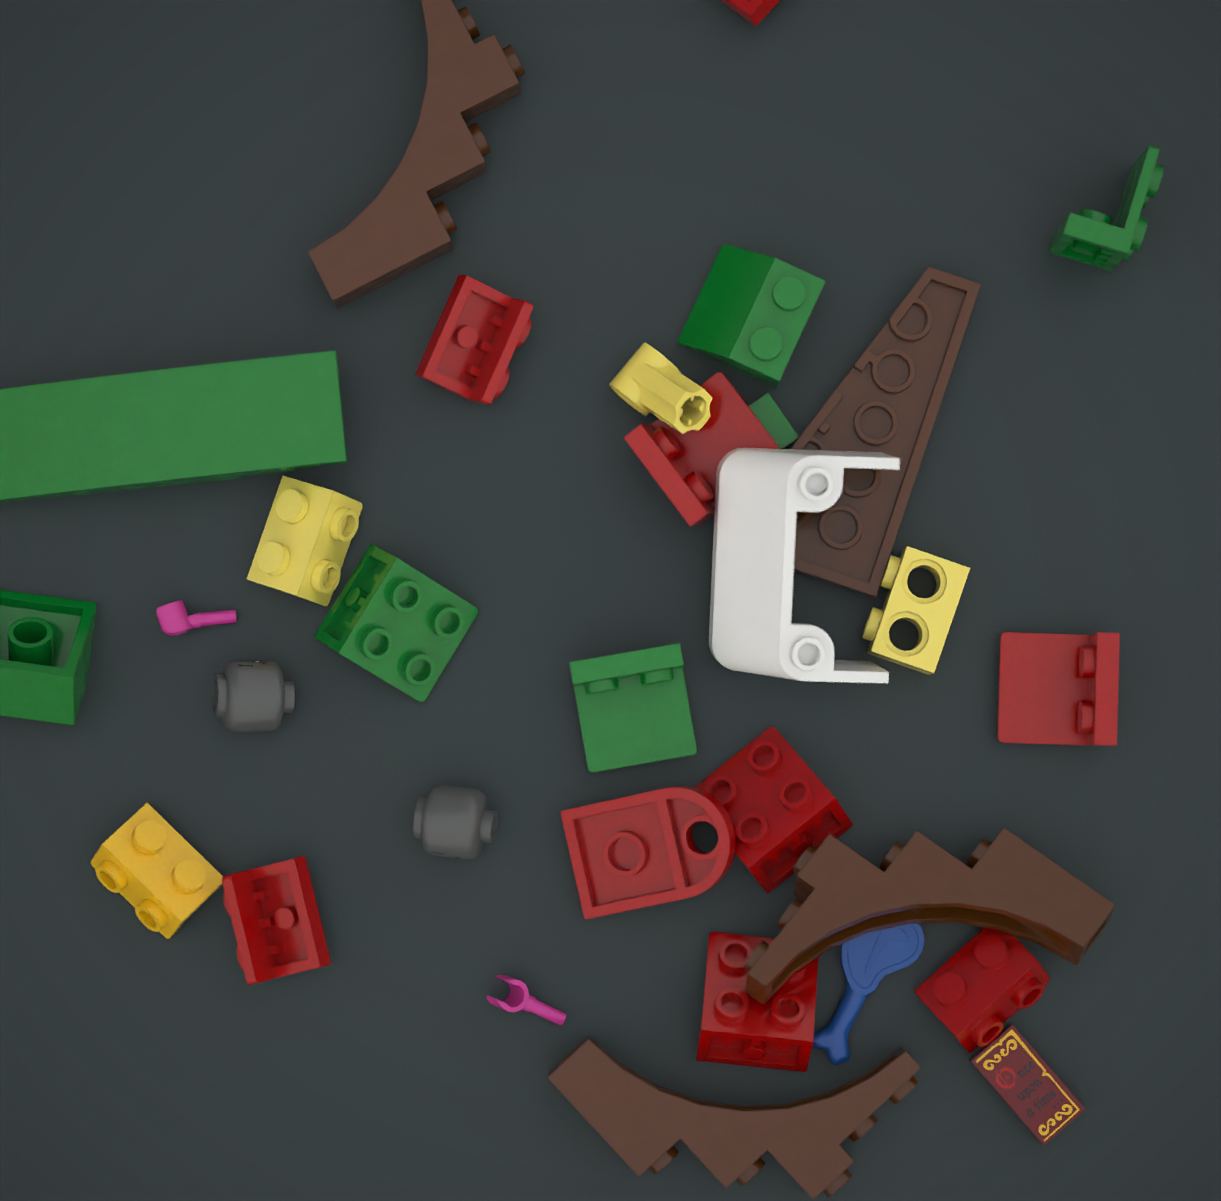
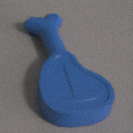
M919 923L869 932L840 945V962L845 977L846 989L830 1023L822 1030L814 1032L812 1045L813 1048L824 1049L831 1063L838 1065L850 1059L849 1033L865 1000L876 990L883 977L910 966L918 959L925 941L923 929Z

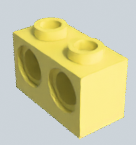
M909 546L902 550L900 558L890 555L880 584L881 587L889 589L882 610L872 607L862 634L863 639L871 641L867 654L927 675L933 674L970 568ZM924 568L934 575L936 589L931 597L919 598L909 590L907 579L913 569ZM907 620L916 627L918 642L912 650L902 651L891 643L889 631L895 621Z

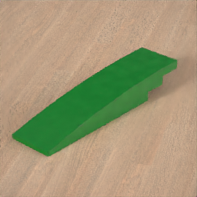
M336 351L186 366L0 389V503L242 479V476L295 471V468L348 463Z

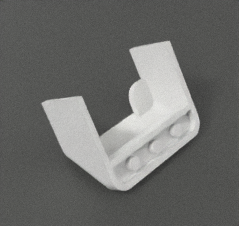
M737 448L728 452L721 459L716 471L709 621V648L713 657L721 665L734 671L799 681L889 682V672L872 661L834 660L833 642L829 635L821 628L811 624L791 623L797 512H820L834 505L842 492L844 468L899 470L900 458L881 452Z

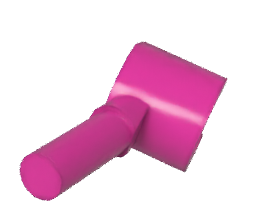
M183 600L168 603L158 607L156 610L161 630L169 636H178L193 628H201V626L237 623L235 609L201 612L189 616Z
M500 974L496 976V978L509 984L510 992L503 1001L487 995V1000L490 1004L512 1013L519 1012L521 1009L526 1012H532L559 1026L564 1023L567 1014L530 995L525 983L508 975Z

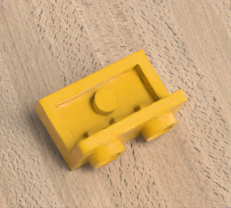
M148 803L141 807L102 843L90 862L95 869L99 881L111 892L120 893L135 908V913L142 924L151 931L160 932L166 939H170L181 925L223 884V876Z

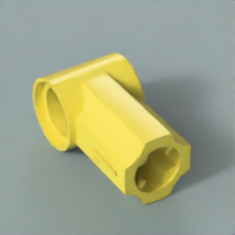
M645 342L608 384L618 396L644 416L652 413L659 420L665 422L681 434L689 430L699 431L711 417L709 409L713 398L706 390L681 374L672 362Z

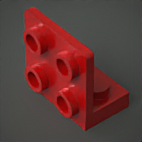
M717 372L700 385L713 399L709 409L711 417L699 431L689 430L681 434L665 422L657 419L652 424H640L623 437L690 527L702 525L714 515L716 471L721 459L728 452L737 448L781 449L731 381L722 372Z
M1097 632L1091 635L1002 633L999 637L997 740L1000 743L1117 746L1120 633Z
M775 727L766 729L695 787L712 795L725 808L735 831V854L767 894L794 874L793 868L796 862L811 844L819 848L829 834L837 839L853 826V823L837 799Z
M720 932L710 933L696 1061L807 1072L814 1040L819 956L795 972L763 1005L745 992L747 973L749 971L744 969V966L751 953L762 941L770 945L775 938Z

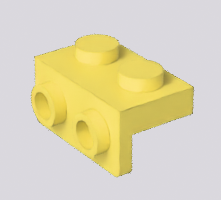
M282 476L247 580L322 606H328L333 591L339 584L341 568L351 539L358 529L359 516L363 507L362 503L336 491Z

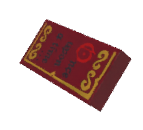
M1011 1023L1001 1031L993 1042L982 1047L969 1059L1044 1146L1086 1110Z

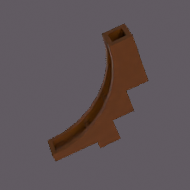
M420 0L428 36L427 85L419 121L401 163L378 196L344 229L308 251L337 309L454 250L449 235L457 231V228L443 201L433 205L431 200L487 172L483 156L491 153L488 143L477 123L467 127L465 122L521 94L517 78L525 73L512 46L508 45L501 48L494 34L474 44L473 40L480 36L478 28L467 7L465 6L457 10L452 0Z
M1005 828L1002 829L992 843L986 838L983 839L970 856L966 865L916 831L906 845L899 841L894 844L883 859L880 869L829 834L819 848L811 844L796 862L793 868V872L797 874L794 896L800 900L795 899L783 913L778 922V927L782 930L769 945L762 941L746 961L744 969L749 972L747 973L745 992L764 1005L795 972L827 950L869 932L916 923L953 922L997 929L1037 943L1077 966L1108 925L1115 904Z
M588 1035L548 1072L547 1078L638 1177L648 1168L655 1175L668 1165L679 1153L673 1145L681 1139L725 1188L735 1180L743 1186L765 1165L760 1156L768 1150L814 1200L821 1192L830 1197L850 1179L852 1174L847 1168L854 1160L842 1147L841 1143L847 1137L852 1142H856L865 1135L878 1120L873 1113L887 1099L893 1104L902 1100L917 1085L918 1080L913 1075L921 1067L900 1047L866 1074L827 1093L783 1104L739 1106L698 1100L658 1086L622 1065Z

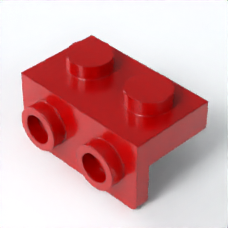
M458 275L415 375L470 402L490 405L493 399L497 398L505 389L510 375L507 367L515 349L524 343L530 332L532 321L529 316L533 310V304L522 299L511 298L467 275Z
M305 856L222 877L224 906L231 917L238 945L236 951L237 960L244 971L248 985L331 964Z
M984 927L923 982L914 993L954 1035L965 1050L971 1053L977 1047H984L993 1042L1001 1033L1003 1024L1019 1009L1029 1008L1036 1003L1042 996L1045 989L1044 986L1049 983L1050 977L1039 961L1014 935Z

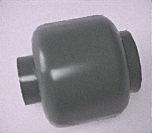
M231 660L226 664L222 673L214 674L212 683V713L214 718L222 719L224 726L229 731L274 732L282 722L283 713H293L295 703L293 680H284L281 667L274 661Z
M441 784L435 785L427 796H420L417 801L413 821V835L415 839L421 840L424 850L430 855L466 860L474 859L481 852L484 843L493 844L498 826V812L496 810H489L486 794L482 790Z

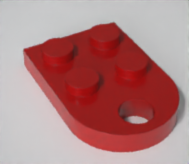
M671 786L560 811L584 920L687 899L702 894L715 887L725 877L734 859L736 837L730 816L717 799L695 787ZM699 821H706L712 824L717 831L718 843L712 852L701 851L693 842V828Z

